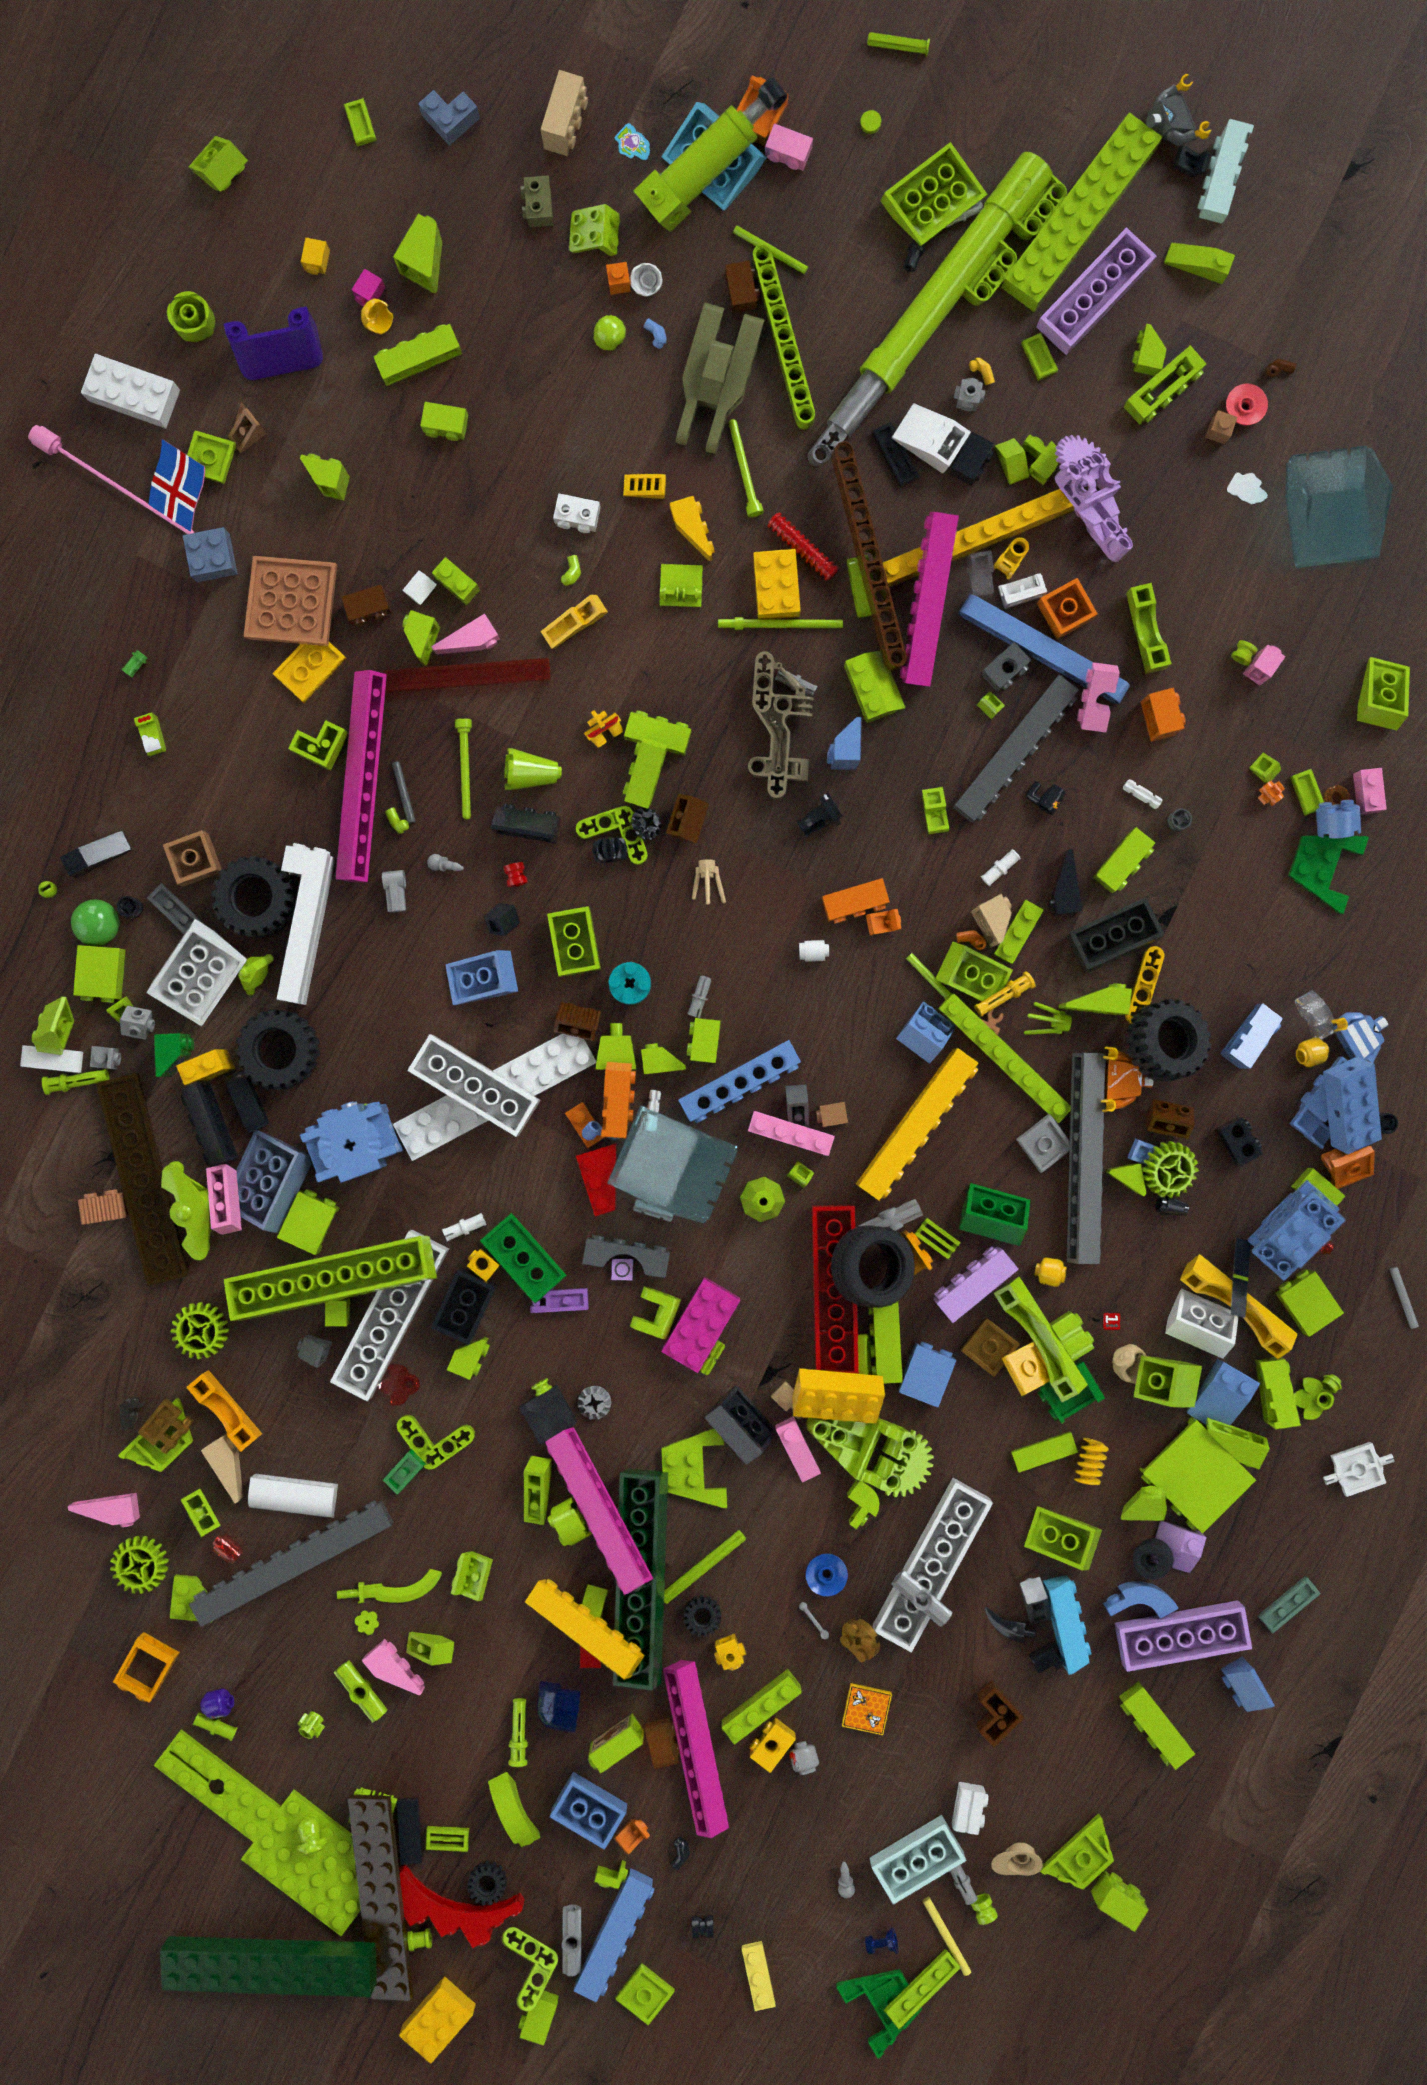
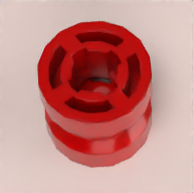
M523 862L503 866L504 873L509 877L507 879L508 887H516L528 883L527 876L523 875L525 869Z

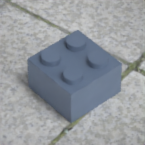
M224 527L183 535L190 576L196 582L237 575L230 534Z

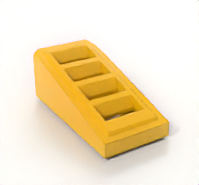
M626 474L623 496L665 499L666 474ZM630 481H634V491H630ZM639 481H643L642 490L638 491ZM647 482H651L650 490H646ZM655 482H659V490H655Z

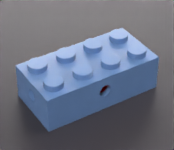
M1356 1057L1323 1071L1331 1146L1346 1154H1350L1381 1140L1375 1064Z

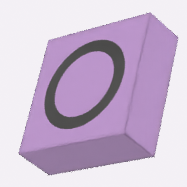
M612 1258L611 1280H633V1259Z

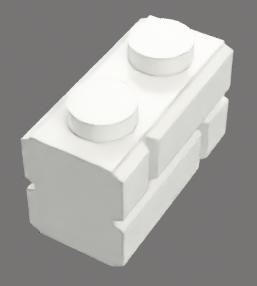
M964 1782L958 1783L952 1818L953 1830L978 1835L979 1829L984 1827L985 1815H982L983 1807L988 1805V1794H986L983 1786Z

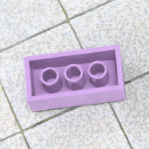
M998 1246L995 1248L989 1247L983 1252V1258L979 1261H972L966 1267L968 1269L962 1275L960 1273L956 1274L950 1280L952 1282L946 1288L942 1286L934 1293V1302L952 1323L1018 1270L1017 1266L1003 1249Z

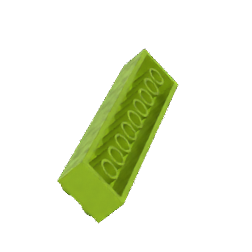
M1129 112L1005 277L1001 288L1035 312L1157 150L1162 136Z
M417 1236L224 1279L230 1321H242L436 1279L437 1275L430 1236Z

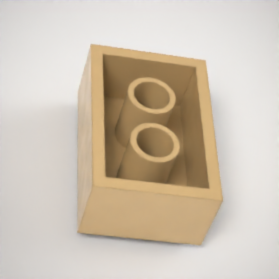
M559 70L541 126L544 149L568 156L569 150L574 148L576 141L574 134L576 129H580L582 122L580 115L582 110L586 109L588 97H586L587 87L584 86L583 77Z

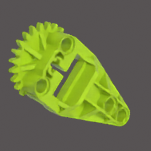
M808 1418L806 1422V1428L810 1434L855 1479L885 1491V1494L888 1496L893 1492V1496L897 1497L900 1491L901 1495L905 1497L906 1490L913 1494L914 1486L920 1489L919 1482H927L923 1476L931 1475L926 1469L933 1467V1464L928 1462V1460L933 1459L934 1456L927 1454L932 1448L930 1446L925 1447L928 1441L926 1439L921 1441L923 1436L920 1433L915 1436L916 1431L914 1430L909 1432L904 1427L878 1418L877 1424ZM821 1424L820 1429L815 1431L816 1426ZM839 1430L838 1436L833 1438L834 1433ZM882 1433L888 1436L882 1451L897 1460L893 1461L889 1457L880 1454L872 1472L867 1470L866 1467ZM908 1438V1441L903 1444V1441ZM892 1476L891 1481L886 1483L887 1479Z

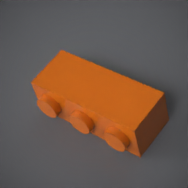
M883 878L831 893L821 898L828 922L834 921V924L846 921L845 917L854 915V918L866 915V910L873 909L876 912L886 909L885 905L890 903Z

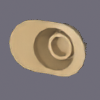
M1020 1842L1014 1843L1005 1852L998 1854L991 1863L992 1869L1001 1875L1030 1876L1037 1874L1043 1867L1042 1860L1035 1854L1034 1848L1029 1844Z

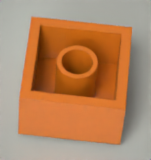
M1078 578L1041 597L1037 603L1057 640L1094 620L1098 615Z
M1174 688L1151 693L1140 702L1151 742L1175 736L1184 729L1186 720L1184 714L1180 713V697L1178 693H1175Z

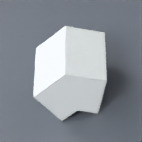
M418 571L402 591L417 604L421 605L437 584L421 571Z

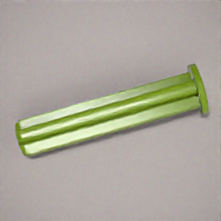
M872 32L869 33L867 41L868 46L925 54V57L928 55L930 43L929 38L926 41Z

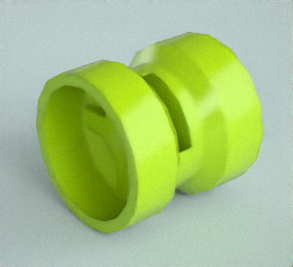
M986 1893L977 1895V1901L971 1904L973 1910L977 1913V1921L980 1925L989 1924L998 1917L995 1908L991 1905V1897Z

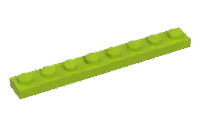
M954 993L942 1003L938 1009L1047 1114H1050L1057 1123H1060L1071 1111V1106Z

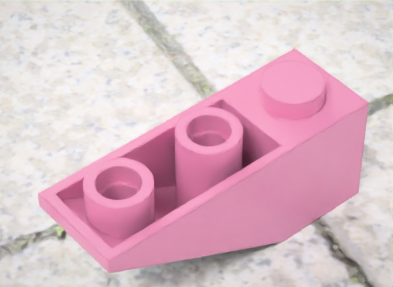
M385 1639L382 1640L364 1656L362 1662L376 1678L417 1695L422 1694L425 1688L422 1678L417 1674L414 1675L410 1670L407 1660L399 1657L396 1653V1647L391 1642H387Z

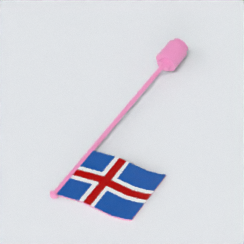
M35 425L31 429L28 439L31 440L34 446L48 455L61 452L187 534L195 533L192 530L194 513L204 484L205 466L162 439L161 454L151 483L148 504L62 449L61 438L47 428Z

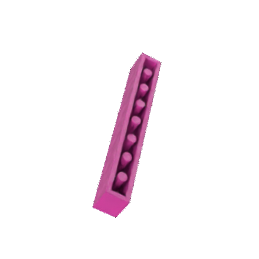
M930 512L929 516H926L925 519L926 538L923 537L921 542L923 556L922 559H919L917 571L920 572L919 581L916 580L914 585L916 599L911 604L910 614L913 617L912 623H909L907 627L909 641L904 647L907 659L905 665H902L900 670V678H902L904 683L929 687L931 685L958 515Z
M574 1427L566 1429L547 1440L545 1443L548 1453L554 1458L557 1470L565 1479L567 1489L577 1502V1508L583 1514L587 1522V1528L593 1533L598 1549L603 1552L607 1560V1566L614 1573L620 1590L626 1595L652 1580L653 1577Z
M680 1660L663 1668L696 1834L697 1836L712 1838L729 1828L695 1661Z

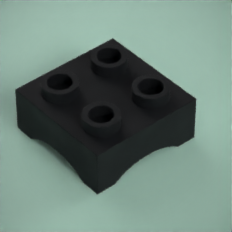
M557 1384L550 1390L530 1399L519 1407L539 1444L577 1423L576 1417Z

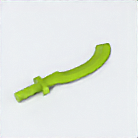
M429 1569L427 1574L417 1583L399 1588L384 1587L382 1583L365 1585L364 1582H359V1589L337 1591V1599L359 1597L358 1604L364 1603L365 1598L373 1597L377 1601L388 1603L412 1601L427 1594L438 1583L442 1572Z

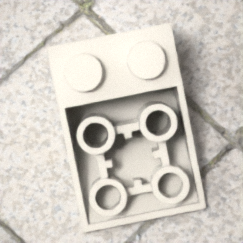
M913 403L892 436V439L943 474L971 432L956 421Z

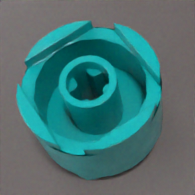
M634 962L622 963L612 971L609 977V989L613 997L619 1002L626 1005L639 1004L650 993L651 978L643 966ZM627 979H635L633 983L635 987L633 989L630 987L625 988Z

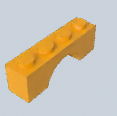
M209 1370L202 1373L186 1387L200 1404L208 1407L220 1419L226 1429L228 1438L240 1452L262 1435L261 1431Z

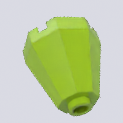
M766 1177L747 1182L740 1196L745 1214L760 1222L777 1217L785 1203L780 1184ZM761 1198L767 1199V1203H759Z

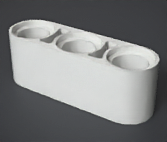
M22 1045L20 1066L81 1073L83 1052L64 1050L62 1055L37 1052L35 1046Z

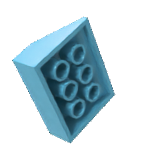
M696 102L661 157L669 164L674 162L719 116L704 103ZM751 144L702 192L725 211L756 175L767 157Z

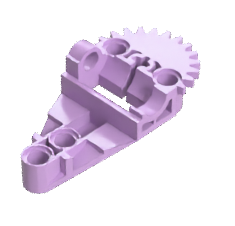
M1073 435L1065 436L1056 446L1057 451L1055 455L1058 456L1056 461L1062 464L1059 466L1061 470L1055 476V481L1075 507L1076 515L1085 522L1091 537L1110 560L1118 562L1133 547L1132 540L1126 534L1127 528L1122 529L1119 525L1118 514L1120 512L1113 497L1121 488L1119 485L1120 481L1111 478L1109 474L1111 463L1105 457L1106 454L1100 453L1099 447L1094 448L1093 442L1088 444L1086 438L1081 440L1078 435L1075 438ZM1089 486L1088 491H1086L1083 487Z

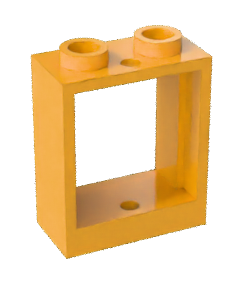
M143 1632L135 1641L113 1683L117 1684L119 1689L135 1694L138 1700L150 1703L159 1691L180 1652ZM140 1649L166 1663L153 1688L126 1674Z

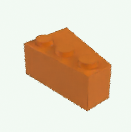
M607 1062L604 1084V1110L602 1112V1137H627L629 1122H633L634 1110H630V1103H634L635 1091L631 1090V1084H635L636 1071H632V1063Z

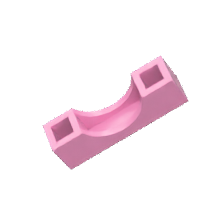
M757 1111L753 1112L748 1128L749 1132L829 1156L835 1137Z

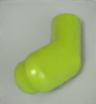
M577 555L567 557L569 569L561 577V582L565 586L573 585L581 575Z

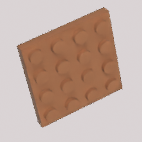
M253 556L244 638L328 646L337 564L332 562Z

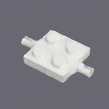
M1368 1442L1330 1455L1335 1473L1324 1476L1323 1480H1325L1326 1485L1338 1481L1344 1495L1348 1497L1386 1484L1383 1466L1395 1461L1392 1454L1379 1457L1375 1452L1373 1443Z

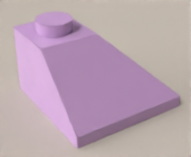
M1160 1521L1155 1538L1165 1542L1172 1550L1174 1556L1172 1568L1190 1573L1201 1558L1207 1537L1200 1531H1193L1190 1528ZM1150 1554L1149 1561L1158 1563V1558Z

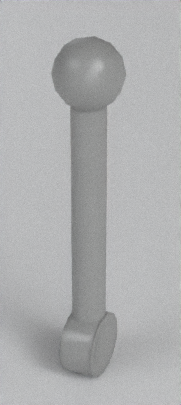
M805 1602L800 1603V1610L804 1611L820 1631L821 1638L827 1639L829 1637L828 1631L823 1630L807 1609V1604Z

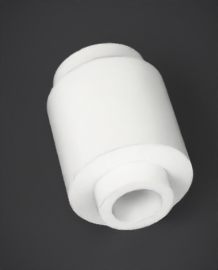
M824 940L799 943L800 960H805V962L825 961V957H829V944H825Z

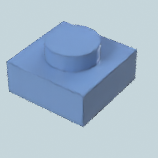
M1135 1138L1127 1158L1147 1165L1143 1160H1149L1150 1157L1147 1152L1154 1153V1145Z

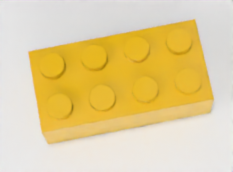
M799 1369L792 1396L793 1416L877 1424L885 1397L883 1376Z

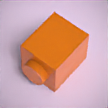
M627 262L606 265L610 295L631 292Z

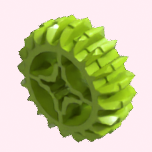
M1168 1141L1167 1144L1163 1142L1160 1143V1148L1153 1146L1154 1153L1147 1152L1150 1158L1149 1160H1143L1147 1164L1146 1167L1142 1168V1171L1145 1172L1143 1178L1146 1180V1186L1151 1188L1153 1193H1158L1161 1197L1165 1195L1170 1198L1173 1195L1180 1197V1191L1187 1193L1186 1187H1193L1190 1182L1192 1179H1197L1194 1173L1199 1171L1198 1168L1194 1167L1198 1164L1197 1160L1193 1159L1195 1157L1194 1153L1187 1146H1183L1179 1142ZM1165 1168H1167V1169L1172 1168V1169H1174V1170H1176V1171H1173V1170L1168 1171V1170H1166ZM1158 1169L1160 1170V1181L1158 1179Z
M202 1302L197 1303V1307L194 1303L189 1304V1309L183 1307L182 1313L176 1314L178 1320L172 1321V1324L177 1328L171 1329L170 1332L176 1333L177 1336L173 1337L172 1341H179V1344L175 1347L177 1349L183 1347L181 1352L183 1355L189 1351V1358H193L195 1354L197 1359H202L203 1355L209 1358L211 1353L214 1355L218 1353L217 1348L221 1349L224 1347L221 1341H226L228 1337L223 1335V1333L229 1332V1329L223 1328V1325L227 1324L228 1321H221L220 1318L224 1316V1313L217 1315L218 1307L210 1310V1303H207L205 1307ZM193 1314L205 1315L210 1320L202 1322L199 1318H195ZM187 1320H188V1322H189L188 1325H189V1327H190V1332H189V1334L186 1336V1334H185V1325H186V1322H187ZM214 1325L215 1336L212 1341V1336L210 1335V1328ZM206 1326L203 1332L193 1336L198 1328ZM197 1339L204 1343L206 1347L195 1346L190 1341Z
M135 1536L133 1540L128 1538L125 1540V1543L119 1544V1549L113 1552L116 1557H113L110 1561L115 1564L110 1570L116 1571L112 1579L119 1578L120 1580L117 1586L124 1584V1591L131 1587L132 1594H135L137 1590H139L140 1594H143L146 1589L150 1592L154 1589V1586L158 1587L161 1584L160 1580H164L166 1577L164 1572L168 1571V1567L164 1564L169 1562V1559L163 1558L166 1551L160 1552L159 1550L162 1544L155 1546V1539H151L148 1542L147 1536L142 1537V1539L139 1536ZM141 1550L147 1552L149 1555L146 1556L142 1554ZM129 1552L130 1565L125 1567V1557ZM137 1562H138V1563H139V1562H141V1563L146 1562L142 1567H141V1566H140V1567L136 1566V1567L132 1568L133 1566L136 1565ZM154 1562V1573L150 1577L149 1564ZM130 1574H135L138 1579L133 1578Z

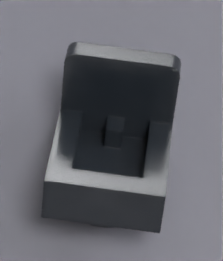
M1182 145L1178 147L1173 167L1193 178L1205 172L1209 164L1210 153L1205 151L1198 154L1187 146Z

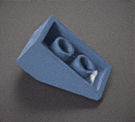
M496 950L445 964L453 1005L518 992L511 951Z
M1217 1358L1197 1392L1195 1408L1189 1407L1186 1413L1206 1424V1419L1210 1418L1231 1425L1250 1402L1260 1383Z

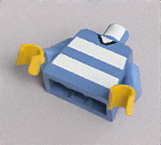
M1346 1012L1338 1019H1333L1332 1023L1337 1025L1332 1027L1350 1060L1359 1057L1374 1063L1381 1044L1384 1042L1380 1031L1388 1026L1386 1019L1380 1016L1373 1020L1371 1016L1363 1015L1360 1012Z

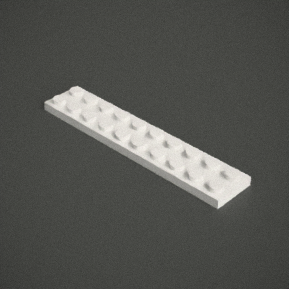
M561 1034L493 1071L531 1095L536 1096L596 1064L597 1061L585 1039ZM446 1095L399 1120L393 1126L411 1160L414 1161L489 1120L449 1095Z

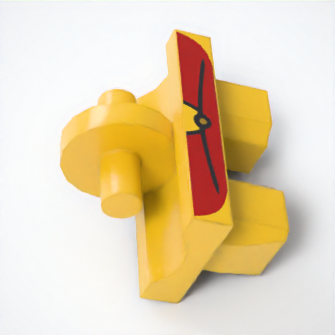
M593 710L591 712L593 718L587 721L590 727L596 723L597 725L584 732L589 741L591 740L599 748L607 742L602 732L609 729L613 737L623 732L619 722L621 719L616 713L607 717L608 715L605 711L597 714Z

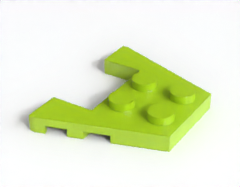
M714 1428L662 1447L663 1472H668V1493L727 1508L726 1488H704L703 1446L724 1445V1440Z

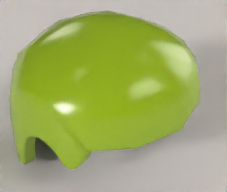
M606 315L596 323L593 339L596 345L603 350L612 351L619 344L623 343L626 328L623 322L616 316Z

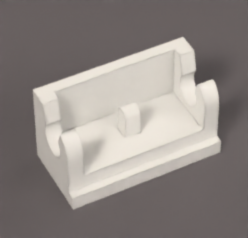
M1041 573L998 586L1004 609L1041 598L1047 593Z

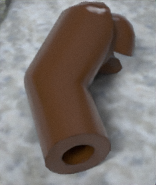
M1276 359L1266 367V374L1269 377H1275L1282 371L1293 374L1297 363Z

